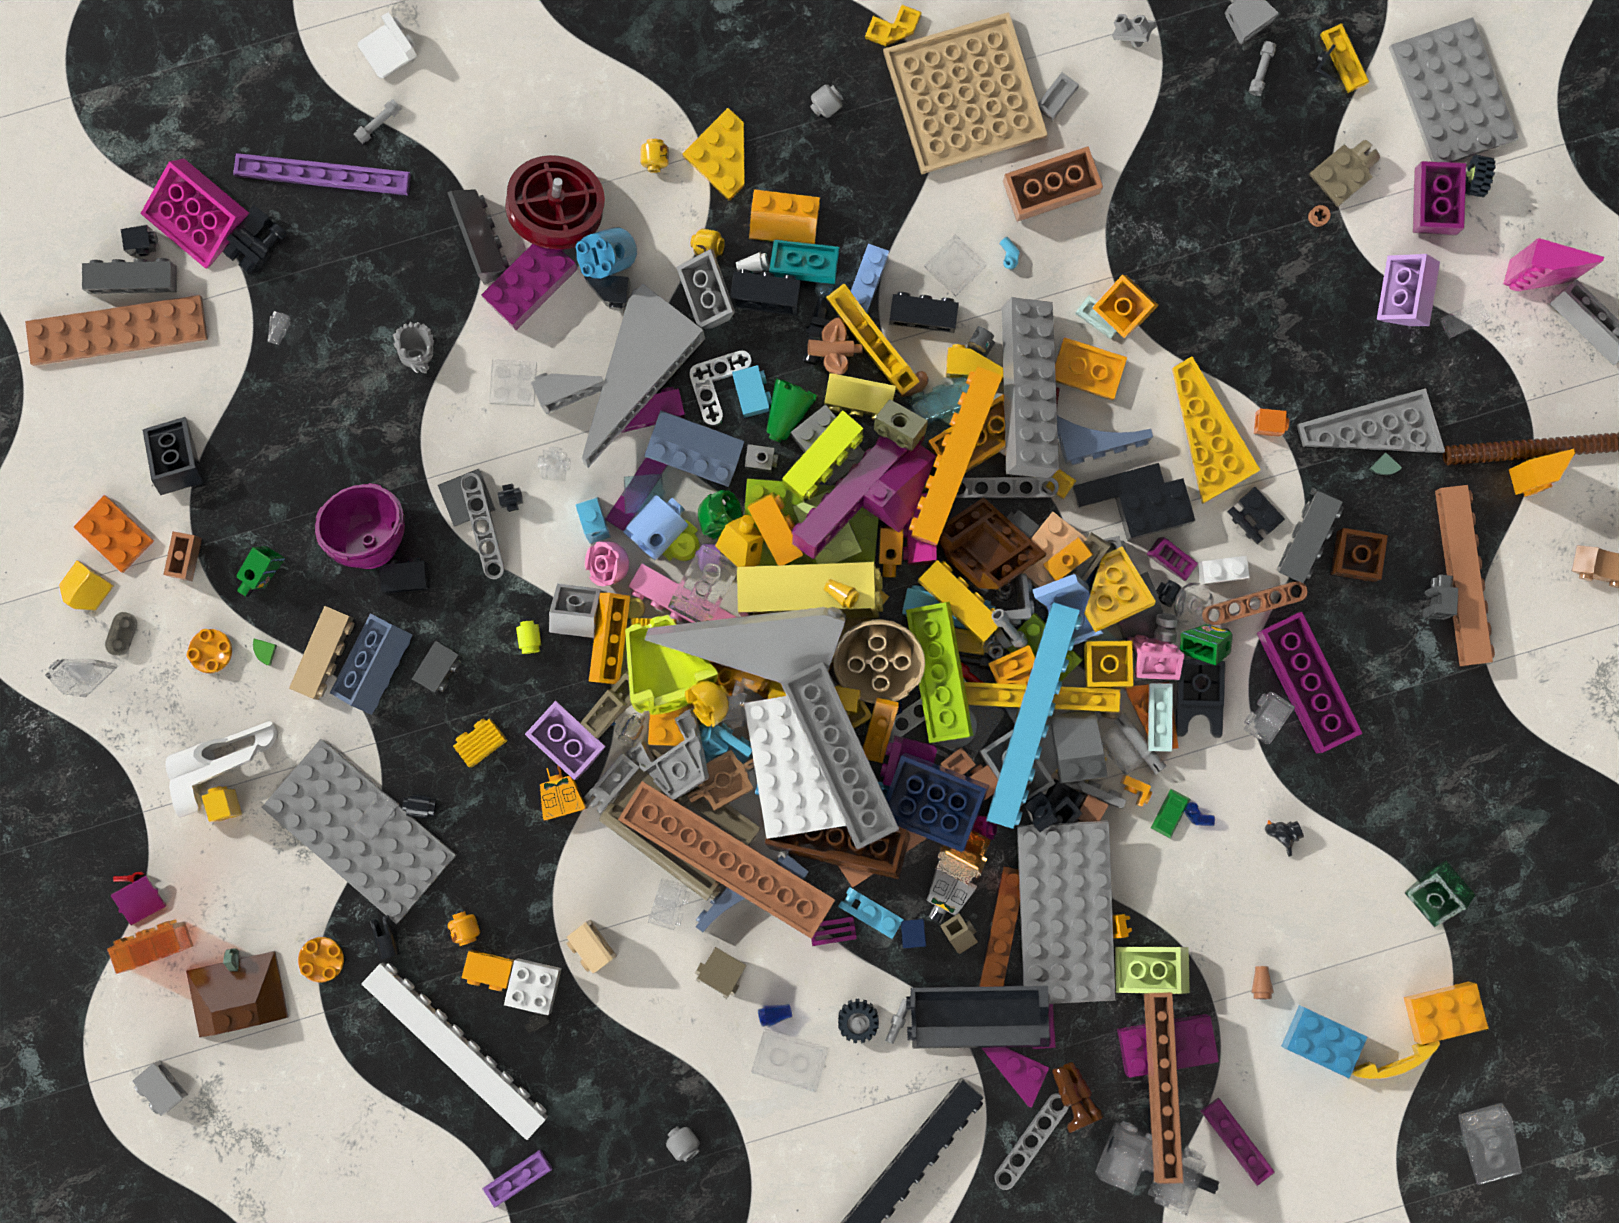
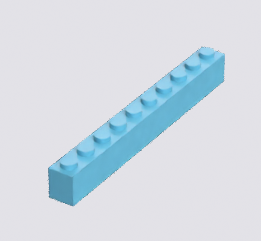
M1054 602L1051 605L987 814V821L1012 829L1014 825H1019L1022 812H1019L1021 803H1026L1029 790H1026V785L1028 781L1032 782L1036 769L1032 768L1034 759L1039 760L1042 747L1039 746L1041 737L1045 738L1049 725L1045 723L1047 716H1052L1055 708V703H1052L1054 694H1059L1062 682L1058 681L1061 672L1065 673L1069 660L1065 659L1067 651H1072L1075 638H1072L1074 629L1078 630L1082 619L1081 616H1078L1080 610Z

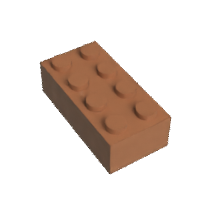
M1089 146L1006 173L1003 178V184L1017 222L1099 195L1103 188Z

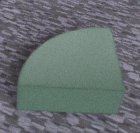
M1384 453L1369 470L1375 474L1390 475L1399 471L1402 467L1387 453Z
M237 948L227 949L224 954L223 964L230 972L238 971L239 950Z

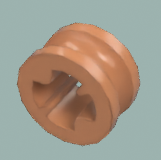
M1323 205L1314 207L1309 212V222L1316 227L1323 226L1330 219L1329 209ZM1319 211H1321V215L1324 216V218L1320 221H1318V217L1315 216V214Z

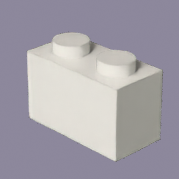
M1247 556L1208 560L1198 563L1201 586L1243 581L1250 578Z

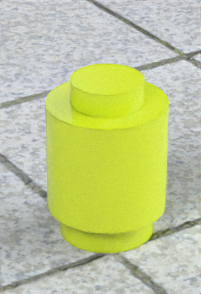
M534 621L520 622V626L516 627L519 649H522V654L540 652L539 625L534 624Z

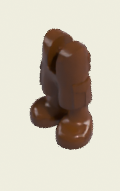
M1072 1062L1053 1070L1054 1079L1063 1105L1066 1107L1071 1106L1074 1118L1067 1125L1069 1133L1104 1118L1102 1111L1092 1102L1090 1098L1092 1092L1085 1080L1082 1079L1080 1070Z

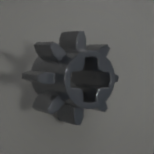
M512 483L502 485L503 491L498 492L501 508L507 507L508 512L519 510L518 504H523L520 487L514 488Z
M1168 580L1166 584L1161 582L1156 589L1157 594H1159L1160 603L1170 608L1173 604L1178 606L1184 594L1180 593L1183 588L1172 580Z

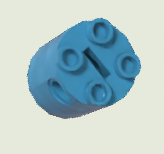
M612 227L590 234L576 244L577 261L584 276L604 278L630 268L637 256V246L634 238L628 231L620 227Z

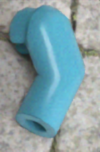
M1007 236L999 243L1006 251L1003 265L1007 269H1014L1018 265L1020 251Z

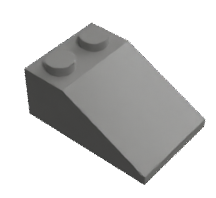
M543 373L536 376L535 381H532L531 384L542 409L548 414L601 392L604 380L602 376L553 373L548 375Z

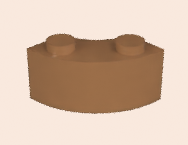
M1577 545L1572 572L1579 574V579L1609 582V586L1619 588V553L1603 550L1599 547Z

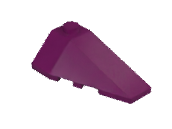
M918 443L912 451H909L883 474L865 493L863 508L899 533L915 513L917 503L922 495L936 455Z

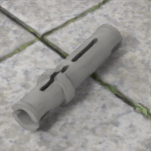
M1126 713L1114 721L1139 752L1141 760L1144 759L1155 775L1167 766L1155 751H1148V742Z

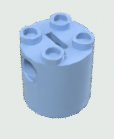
M655 495L623 532L647 555L656 560L688 527L687 522L681 517V513L685 509L673 498L665 503Z

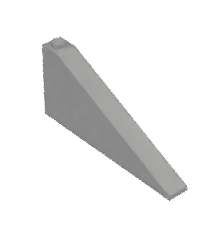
M644 284L634 289L628 299L582 455V460L587 468L593 464L705 339L703 329Z
M819 607L648 628L645 640L780 682L820 662L824 663L828 672L845 623L846 614L835 607Z

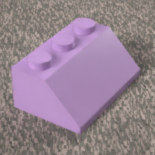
M1428 254L1387 256L1377 320L1405 326H1429L1440 261Z
M556 701L525 733L531 741L574 780H578L605 748L597 738L588 732Z

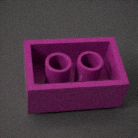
M1421 161L1416 166L1414 171L1413 233L1457 235L1464 229L1466 163Z

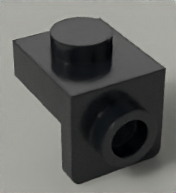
M1054 778L1055 784L1049 787L1045 794L1047 798L1055 804L1068 796L1079 809L1084 794L1064 783H1059V780Z

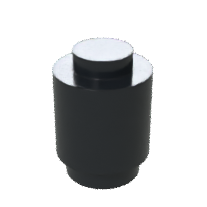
M409 794L408 798L404 797L402 811H406V816L428 819V817H434L437 800L431 799V796Z

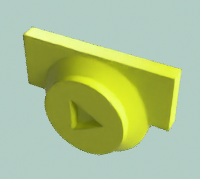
M687 519L685 521L688 527L662 554L669 561L673 558L679 561L692 560L695 557L696 551L700 549L699 540L695 535L698 529Z

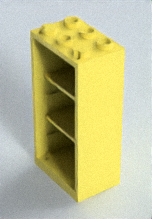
M874 562L737 567L738 613L741 617L819 607L838 608L842 613L846 614L845 619L879 618V612H883V598H881L880 591H878L883 588L882 576L879 568L875 567ZM829 579L856 588V591L859 592V598L852 608H843L830 594L824 591V586Z

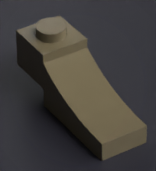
M628 672L624 673L612 689H608L580 723L595 738H600L608 727L632 705L630 701Z

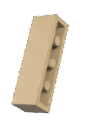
M324 606L289 689L316 700L319 697H323L327 690V684L325 683L328 676H332L336 669L335 660L338 655L342 654L345 648V643H343L345 637L350 635L353 630V617Z

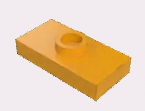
M1079 536L1043 565L1055 581H1057L1092 556L1093 553Z

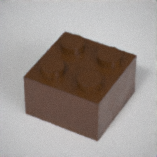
M1347 528L1338 530L1331 575L1372 582L1381 580L1388 535Z

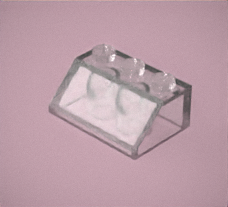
M58 659L49 666V671L45 676L63 695L87 697L118 668V665L95 659Z

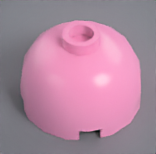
M609 541L597 542L594 546H591L585 556V568L590 571V580L599 586H610L620 582L629 570V558L625 549L619 544Z

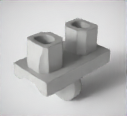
M1119 14L1114 21L1116 29L1112 37L1114 40L1131 41L1133 47H1141L1143 42L1149 41L1150 34L1157 24L1155 21L1147 20L1145 15H1137L1132 20L1128 19L1126 14Z

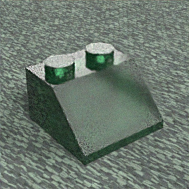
M1447 861L1429 870L1405 891L1406 896L1433 927L1466 910L1476 896Z

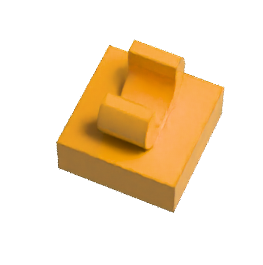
M1125 914L1112 915L1113 938L1128 937V933L1132 931V928H1127L1126 920H1129L1130 916H1125Z

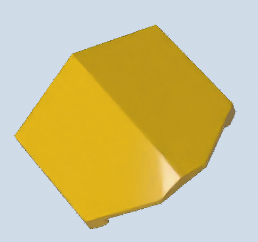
M78 560L59 584L63 602L73 609L97 610L114 586Z

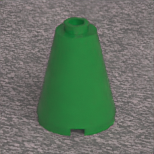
M777 378L766 430L770 434L769 438L780 443L782 439L787 440L791 432L813 405L817 395L810 391L806 392L802 387Z

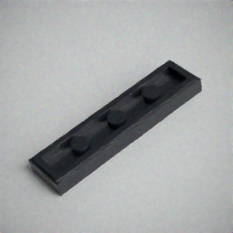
M1156 463L1074 485L1073 490L1078 508L1165 482L1160 465Z

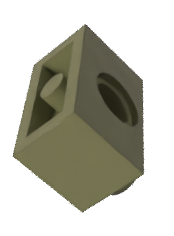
M889 399L875 417L874 430L880 436L887 437L896 442L898 446L912 451L925 435L928 420Z

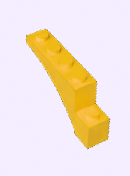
M842 284L826 297L857 341L862 344V348L873 363L885 374L890 383L896 386L895 389L901 395L920 382L909 365L885 338L845 284Z

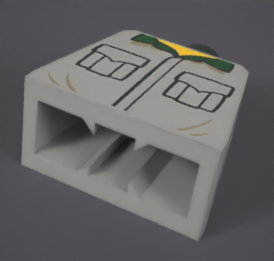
M937 866L927 896V901L934 904L929 917L941 923L946 912L956 916L977 886Z

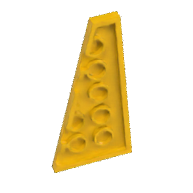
M1190 357L1174 366L1172 372L1202 504L1259 472L1260 468L1194 358Z

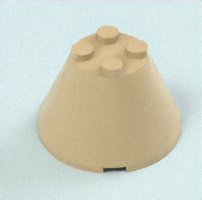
M884 619L863 622L848 630L839 640L833 660L834 671L843 688L860 690V700L874 704L876 698L898 701L909 695V692L920 683L925 668L924 652L914 634L896 622Z

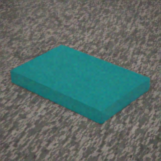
M774 240L769 273H773L774 277L783 278L784 275H791L797 277L796 280L835 284L839 247Z

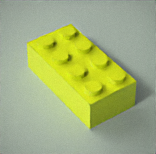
M842 411L782 478L783 485L803 502L806 498L811 500L818 492V485L821 481L826 483L833 475V468L836 465L840 467L848 458V451L851 448L855 450L863 441V428Z

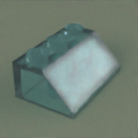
M965 377L955 379L952 385L945 387L944 384L932 388L933 392L924 394V392L916 393L911 396L912 399L908 402L910 411L928 420L927 425L953 416L954 412L959 414L961 405L958 404L962 391L967 393L970 385L966 384L967 379Z

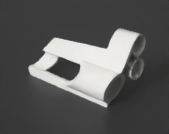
M268 721L228 737L206 741L169 755L166 759V772L170 779L169 788L177 816L181 818L200 811L203 804L201 783L253 760L255 754L269 749L277 737V731L273 723ZM255 735V744L253 746L218 759L215 758L212 750Z

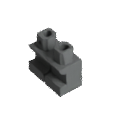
M1438 575L1437 578H1432L1431 588L1425 591V595L1431 598L1430 606L1423 609V618L1445 620L1457 615L1458 588L1453 587V576Z

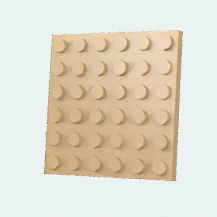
M1009 12L883 49L921 175L1047 138L1048 134Z

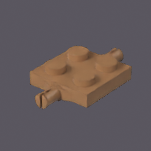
M732 749L706 763L709 779L698 785L699 789L687 794L691 803L704 797L709 801L714 811L722 808L754 790L747 774L748 771L755 768L754 759L742 764L736 758Z

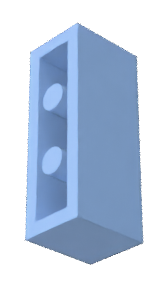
M868 244L851 289V293L867 314L889 256L888 250Z

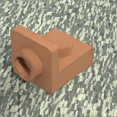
M961 747L940 763V765L963 775L975 766V763Z

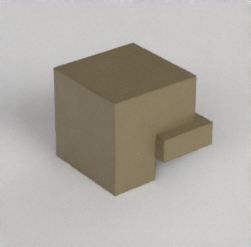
M715 947L705 965L700 963L695 972L698 977L695 981L703 982L723 994V997L727 999L729 995L734 996L737 992L739 985L736 983L747 965Z

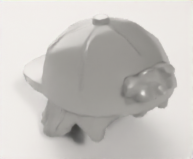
M410 322L408 325L405 323L403 327L397 329L396 333L393 334L394 346L397 349L400 361L405 366L412 368L416 373L419 371L427 373L429 369L428 363L433 356L434 340L431 329L425 326V324L421 325L420 322L415 324Z

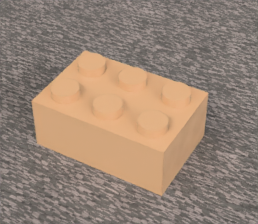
M1052 512L1031 538L1046 553V556L1021 574L1026 573L1027 578H1030L1031 584L1036 588L1054 582L1055 579L1043 564L1079 536L1084 542L1087 538L1056 513Z

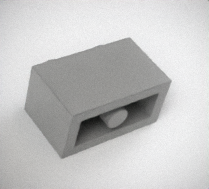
M160 1060L152 1063L132 1080L137 1093L145 1096L150 1102L149 1107L156 1114L159 1113L160 1116L168 1113L188 1096Z

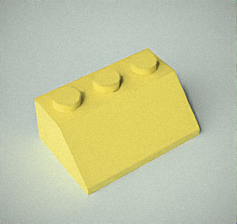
M830 373L824 405L834 413H841V410L848 411L851 416L863 417V415L872 416V420H875V417L888 400L891 399L893 401L896 386Z

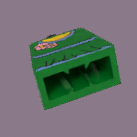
M268 546L253 547L237 574V578L243 581L237 591L249 597L254 589L264 588L285 558Z
M1205 624L1181 633L1180 651L1186 656L1217 665L1231 653L1233 634L1227 628L1221 629Z

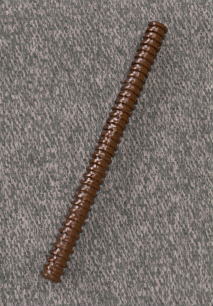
M1619 432L1617 434L1611 433L1610 435L1609 433L1597 434L1596 436L1595 434L1589 436L1577 435L1576 437L1569 436V438L1563 436L1562 439L1560 437L1555 439L1550 437L1548 440L1546 438L1541 440L1537 438L1534 441L1533 439L1521 440L1520 442L1519 440L1514 442L1507 441V443L1501 441L1500 444L1498 442L1493 444L1487 442L1486 445L1484 443L1479 445L1474 443L1472 446L1471 444H1466L1465 446L1460 444L1458 447L1457 445H1452V447L1445 446L1443 460L1446 465H1451V463L1457 465L1458 462L1460 464H1465V462L1471 464L1472 461L1474 463L1479 461L1485 463L1486 460L1488 462L1493 460L1498 462L1500 459L1501 461H1506L1507 459L1510 461L1513 459L1519 460L1520 458L1527 459V457L1533 459L1534 457L1538 458L1574 449L1577 455H1582L1583 453L1585 455L1589 453L1595 454L1596 452L1599 454L1603 452L1609 453L1610 451L1617 452V450L1619 451Z

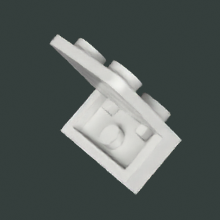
M389 12L381 16L385 25L358 42L359 49L379 78L388 76L417 57L413 50V47L416 46L409 34L404 36L401 31L404 28L397 17L392 18Z

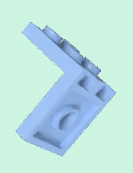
M1076 574L1033 589L1035 598L1047 606L1048 612L1053 602L1080 610L1078 615L1082 617L1078 630L1074 629L1072 638H1075L1074 645L1104 634L1103 629L1095 632L1084 614L1091 593L1088 584Z

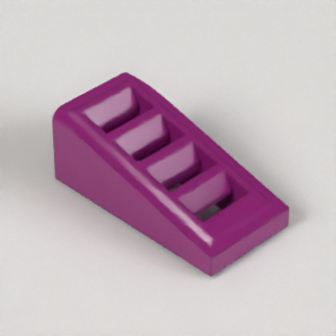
M1165 537L1157 538L1147 553V556L1183 581L1189 578L1198 564ZM1169 552H1173L1169 559L1165 560ZM1177 557H1180V559H1179V561L1176 563V565L1173 566L1172 564L1174 563V561L1176 560V558H1177ZM1186 561L1188 564L1186 565L1184 570L1182 572L1179 571V569Z

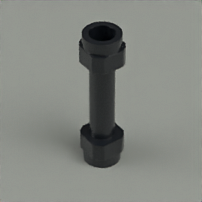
M959 654L960 662L977 665L980 669L991 670L988 664L992 662L991 656L981 655V657Z

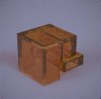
M972 830L964 852L942 845L936 869L968 885L973 876L978 879L987 860L983 856L989 847L991 839Z

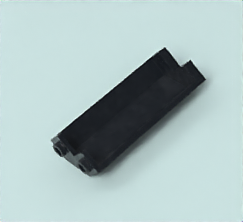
M1048 986L910 988L911 996H906V1010H911L912 1027H907V1039L912 1040L913 1049L1049 1047Z

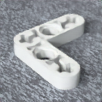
M737 351L696 364L690 369V379L703 419L708 426L716 427L723 420V413L713 382L733 376L732 372L751 367V356L746 351ZM739 356H742L743 359H748L745 362V366L741 367L740 364L733 365L735 370L731 371L728 359H732V363L737 362ZM719 362L727 365V370L723 374H719L714 370L715 365ZM711 365L713 377H710L709 373L704 374L702 380L693 376L697 374L696 370L700 369L701 372L708 371L706 366ZM707 389L713 393L711 400L703 401L700 398V393L703 390ZM716 402L717 405H713L712 408L715 414L719 413V416L716 417L717 421L712 422V419H707L710 416L708 407L703 409V406H710Z

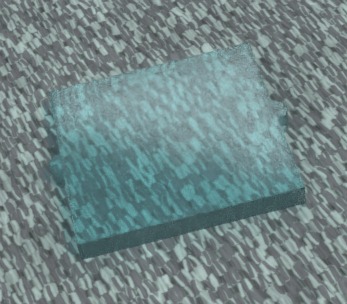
M662 474L624 476V493L622 496L625 497V513L641 512L655 495L663 500L665 491L663 490Z

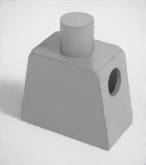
M1230 0L1232 4L1225 12V16L1240 44L1272 23L1278 15V12L1266 0Z

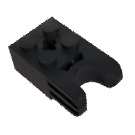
M1183 659L1180 680H1177V737H1184L1188 733L1189 722L1194 716L1204 715L1209 721L1211 735L1214 738H1221L1223 734L1225 661L1213 665L1201 660ZM1199 676L1206 680V685H1202L1201 689L1195 684V680H1198Z

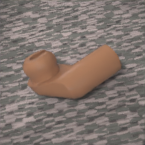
M924 371L917 372L915 375L920 382L901 395V397L921 394L929 381L927 374Z

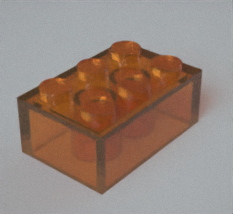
M176 919L156 925L157 930L154 927L135 933L136 938L132 935L113 941L114 946L107 949L116 974L136 969L194 947L185 921L177 923Z

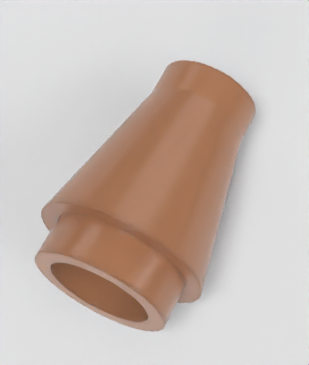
M1268 966L1255 967L1251 991L1254 999H1272L1274 990Z

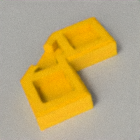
M901 5L894 24L873 16L865 38L887 46L914 34L922 12Z

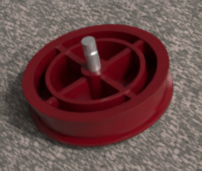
M547 155L530 159L514 171L507 186L505 209L511 226L526 241L547 249H569L576 247V244L584 237L596 233L602 220L605 195L597 176L584 164L564 156Z

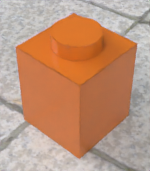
M1260 408L1255 413L1254 434L1279 437L1283 435L1289 428V418L1286 417L1287 411Z

